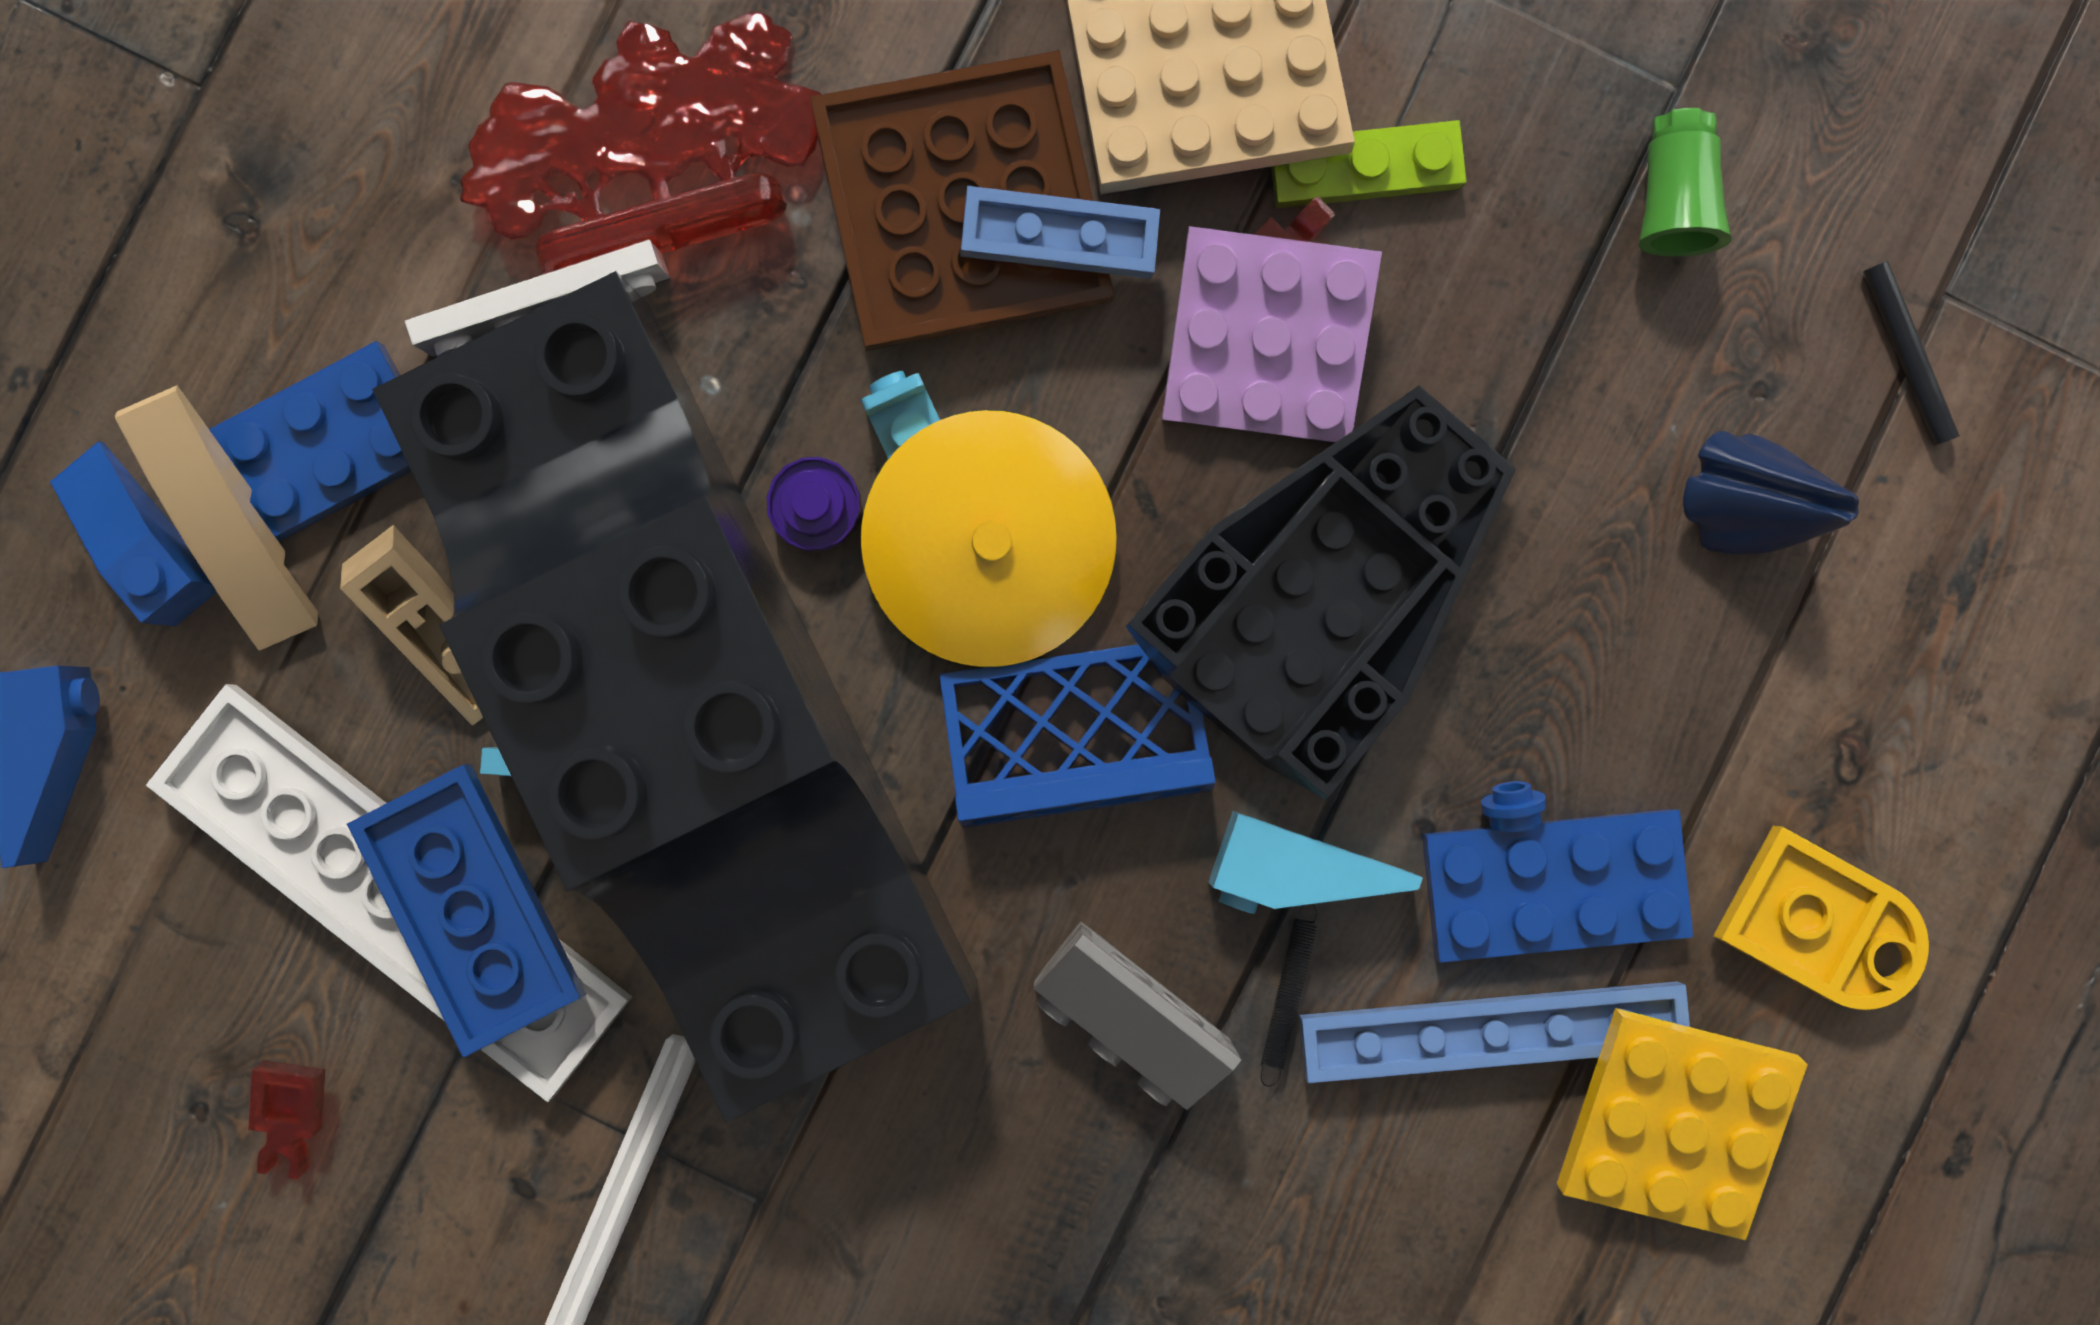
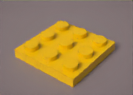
M1615 1008L1557 1185L1565 1196L1746 1240L1808 1064L1797 1054Z

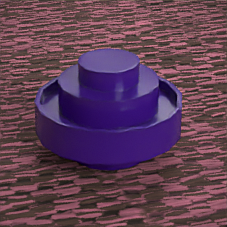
M804 457L785 465L773 478L767 494V515L774 530L790 545L806 551H827L844 543L855 531L862 513L861 494L854 478L838 463L822 457Z

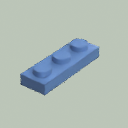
M967 186L960 256L1151 279L1155 272L1160 209Z

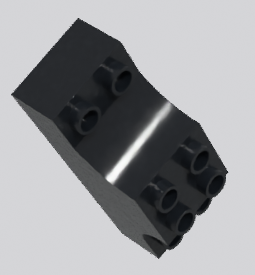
M614 271L373 388L372 390L431 510L446 552L452 576L455 604L452 618L439 624V627L566 891L581 893L596 903L614 921L635 948L662 990L725 1122L731 1121L971 1003L977 978L649 304L617 271Z

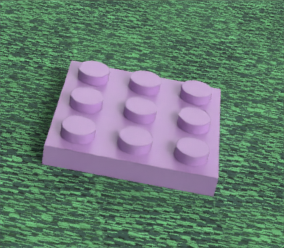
M1189 226L1162 419L1337 442L1352 432L1382 252Z

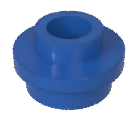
M1521 781L1495 785L1492 788L1493 794L1481 800V810L1485 816L1489 817L1490 828L1501 832H1519L1539 826L1542 823L1541 812L1547 807L1545 794L1532 790L1530 783Z

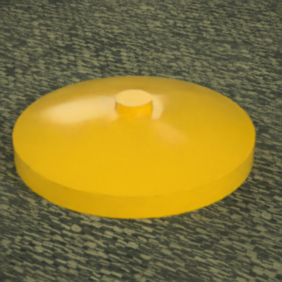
M985 410L953 415L925 427L910 437L892 454L877 475L865 504L861 525V549L866 577L877 602L889 620L901 633L926 651L952 662L977 667L1008 666L1026 662L1044 655L1068 640L1084 625L1100 603L1109 584L1116 555L1117 534L1112 503L1106 486L1089 458L1077 445L1051 426L1024 415L1004 411Z

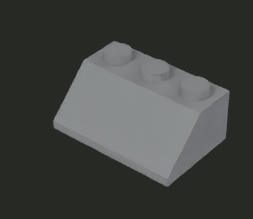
M1082 921L1078 923L1034 979L1033 989L1041 995L1036 1004L1047 1015L1065 1027L1071 1020L1075 1021L1091 1034L1086 1043L1093 1051L1115 1067L1123 1059L1142 1074L1137 1084L1152 1098L1166 1107L1173 1099L1188 1110L1234 1071L1241 1062V1058L1228 1036Z

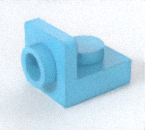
M903 371L884 376L869 386L872 394L860 400L888 459L910 437L925 427L940 421L919 373L907 378Z

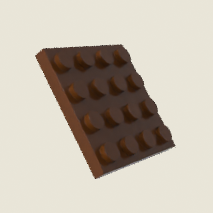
M1060 50L810 96L812 113L865 352L1113 301L1115 295L1110 274L960 256L967 186L1093 201Z

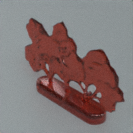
M750 11L723 24L714 26L709 39L703 43L694 57L680 53L676 43L672 41L670 31L648 23L628 20L616 42L618 48L617 55L604 60L593 76L592 83L598 98L592 105L581 109L566 101L563 95L548 86L514 81L505 83L491 104L489 118L477 127L474 137L468 143L474 167L465 173L460 180L462 187L460 201L485 208L491 218L494 231L510 240L525 238L541 226L544 215L550 209L569 212L581 218L582 221L556 228L539 238L535 245V250L542 275L649 239L662 254L757 227L777 219L786 211L787 203L781 183L776 177L766 173H751L736 177V173L746 158L763 156L786 167L804 166L810 154L815 151L818 138L810 96L821 95V93L800 85L778 80L777 74L788 62L789 47L793 36L784 27L773 24L771 17L762 12ZM729 136L737 138L738 150L728 157L724 140ZM703 161L720 179V182L671 196L667 184L673 177L679 176L694 162ZM597 171L600 174L599 184L595 189L591 190L586 179L593 172ZM556 173H562L577 182L584 197L579 201L576 199L575 192L566 194L564 198L548 183V178ZM633 173L640 174L648 180L653 201L603 214L598 199L604 187L612 179ZM540 190L549 196L550 203L538 205L534 201L533 193Z

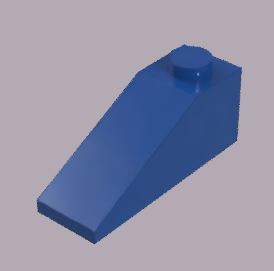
M98 441L50 481L97 570L141 623L177 626L217 592L185 544L178 530L105 443Z
M50 666L0 672L1 868L48 862L96 732L95 714L99 709L100 696L96 683L91 679L90 667Z

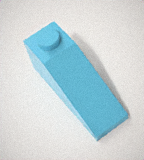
M1232 811L1208 883L1213 888L1222 891L1219 902L1255 914L1258 904L1279 909L1419 890L1423 877Z

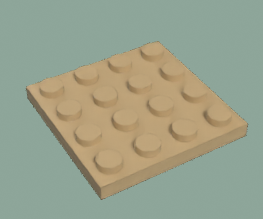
M1066 0L1101 194L1352 153L1355 140L1326 0Z

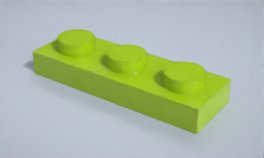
M1460 120L1353 131L1355 143L1352 153L1271 166L1275 209L1462 189L1467 183Z

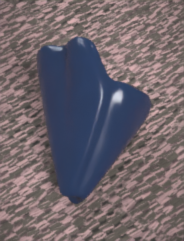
M1717 431L1711 435L1703 444L1698 454L1701 462V472L1697 476H1690L1688 478L1683 497L1685 517L1690 522H1694L1699 526L1702 546L1710 551L1724 554H1762L1788 548L1841 529L1855 520L1859 513V498L1853 492L1839 485L1781 445L1762 436L1750 433L1737 437L1727 431Z

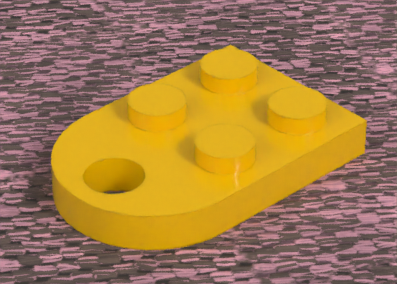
M1775 825L1771 828L1713 937L1821 997L1842 1006L1860 1010L1886 1007L1906 996L1920 980L1929 954V939L1924 920L1915 905L1905 895L1788 829ZM1893 942L1900 950L1901 963L1892 975L1882 977L1875 969L1874 956L1881 945Z

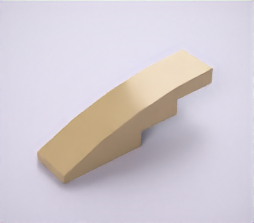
M178 385L117 411L115 419L150 485L211 584L256 648L260 651L317 626L318 611L285 567V550L250 503L252 489Z

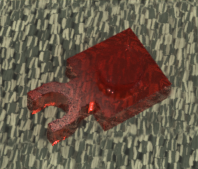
M263 1060L252 1069L248 1130L267 1132L266 1144L258 1153L257 1173L267 1174L277 1165V1152L284 1154L289 1160L288 1178L298 1179L309 1169L310 1152L304 1138L311 1139L322 1129L326 1069Z

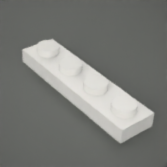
M649 239L405 320V324L413 346L432 357L436 355L439 357L614 271H617L641 297L655 291V283L668 279L670 276L662 253Z

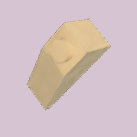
M392 525L342 563L340 589L473 726L483 716L439 627V624L452 618L455 604L454 594L436 570L399 530Z

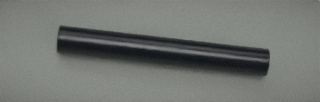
M1883 262L1863 271L1934 446L1959 437V432L1889 262Z

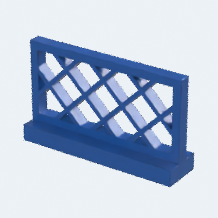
M1139 644L1030 660L1008 666L983 667L939 674L956 791L955 800L958 821L962 828H970L1211 792L1216 782L1212 757L1210 758L1203 714L1187 699L1188 713L1176 705L1175 702L1181 694L1175 689L1167 698L1139 678L1150 662ZM1139 661L1132 672L1119 664ZM1106 665L1124 678L1125 681L1106 707H1103L1076 686L1090 668ZM1077 670L1069 681L1058 674V672ZM1045 675L1062 688V691L1042 717L1014 697L1025 680L1031 676ZM1014 679L1006 691L994 683ZM982 684L1000 697V699L982 723L977 726L958 712L955 688ZM1132 685L1162 706L1142 734L1112 713ZM1070 694L1099 715L1079 743L1049 723ZM1007 704L1014 707L1036 724L1015 753L987 733ZM1169 711L1190 726L1194 750L1168 754L1148 738ZM1105 721H1108L1135 741L1122 761L1104 763L1085 749ZM960 724L973 732V735L964 747ZM1043 730L1072 750L1058 771L1041 773L1022 759ZM981 739L1009 759L995 780L968 784L965 760ZM1141 747L1155 755L1133 759ZM1079 756L1092 765L1070 769ZM1016 766L1030 774L1008 778Z

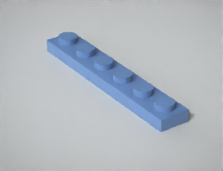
M1676 981L1299 1015L1304 1076L1308 1083L1598 1058L1615 1008L1690 1027L1686 985Z

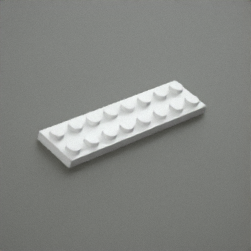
M225 684L146 786L443 1019L347 826V823L386 804V802L239 686ZM561 940L560 942L587 995L481 1049L547 1102L556 1096L632 999L629 993Z

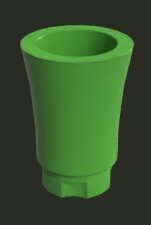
M1681 108L1671 110L1665 115L1656 116L1652 121V141L1648 145L1647 192L1638 244L1639 248L1653 255L1683 257L1706 254L1726 247L1731 243L1732 236L1724 200L1721 170V139L1717 136V117L1715 113L1705 112L1700 108Z

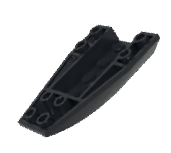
M1419 385L1211 527L1130 620L1126 628L1162 678L1259 763L1323 799H1327L1410 699L1516 468Z

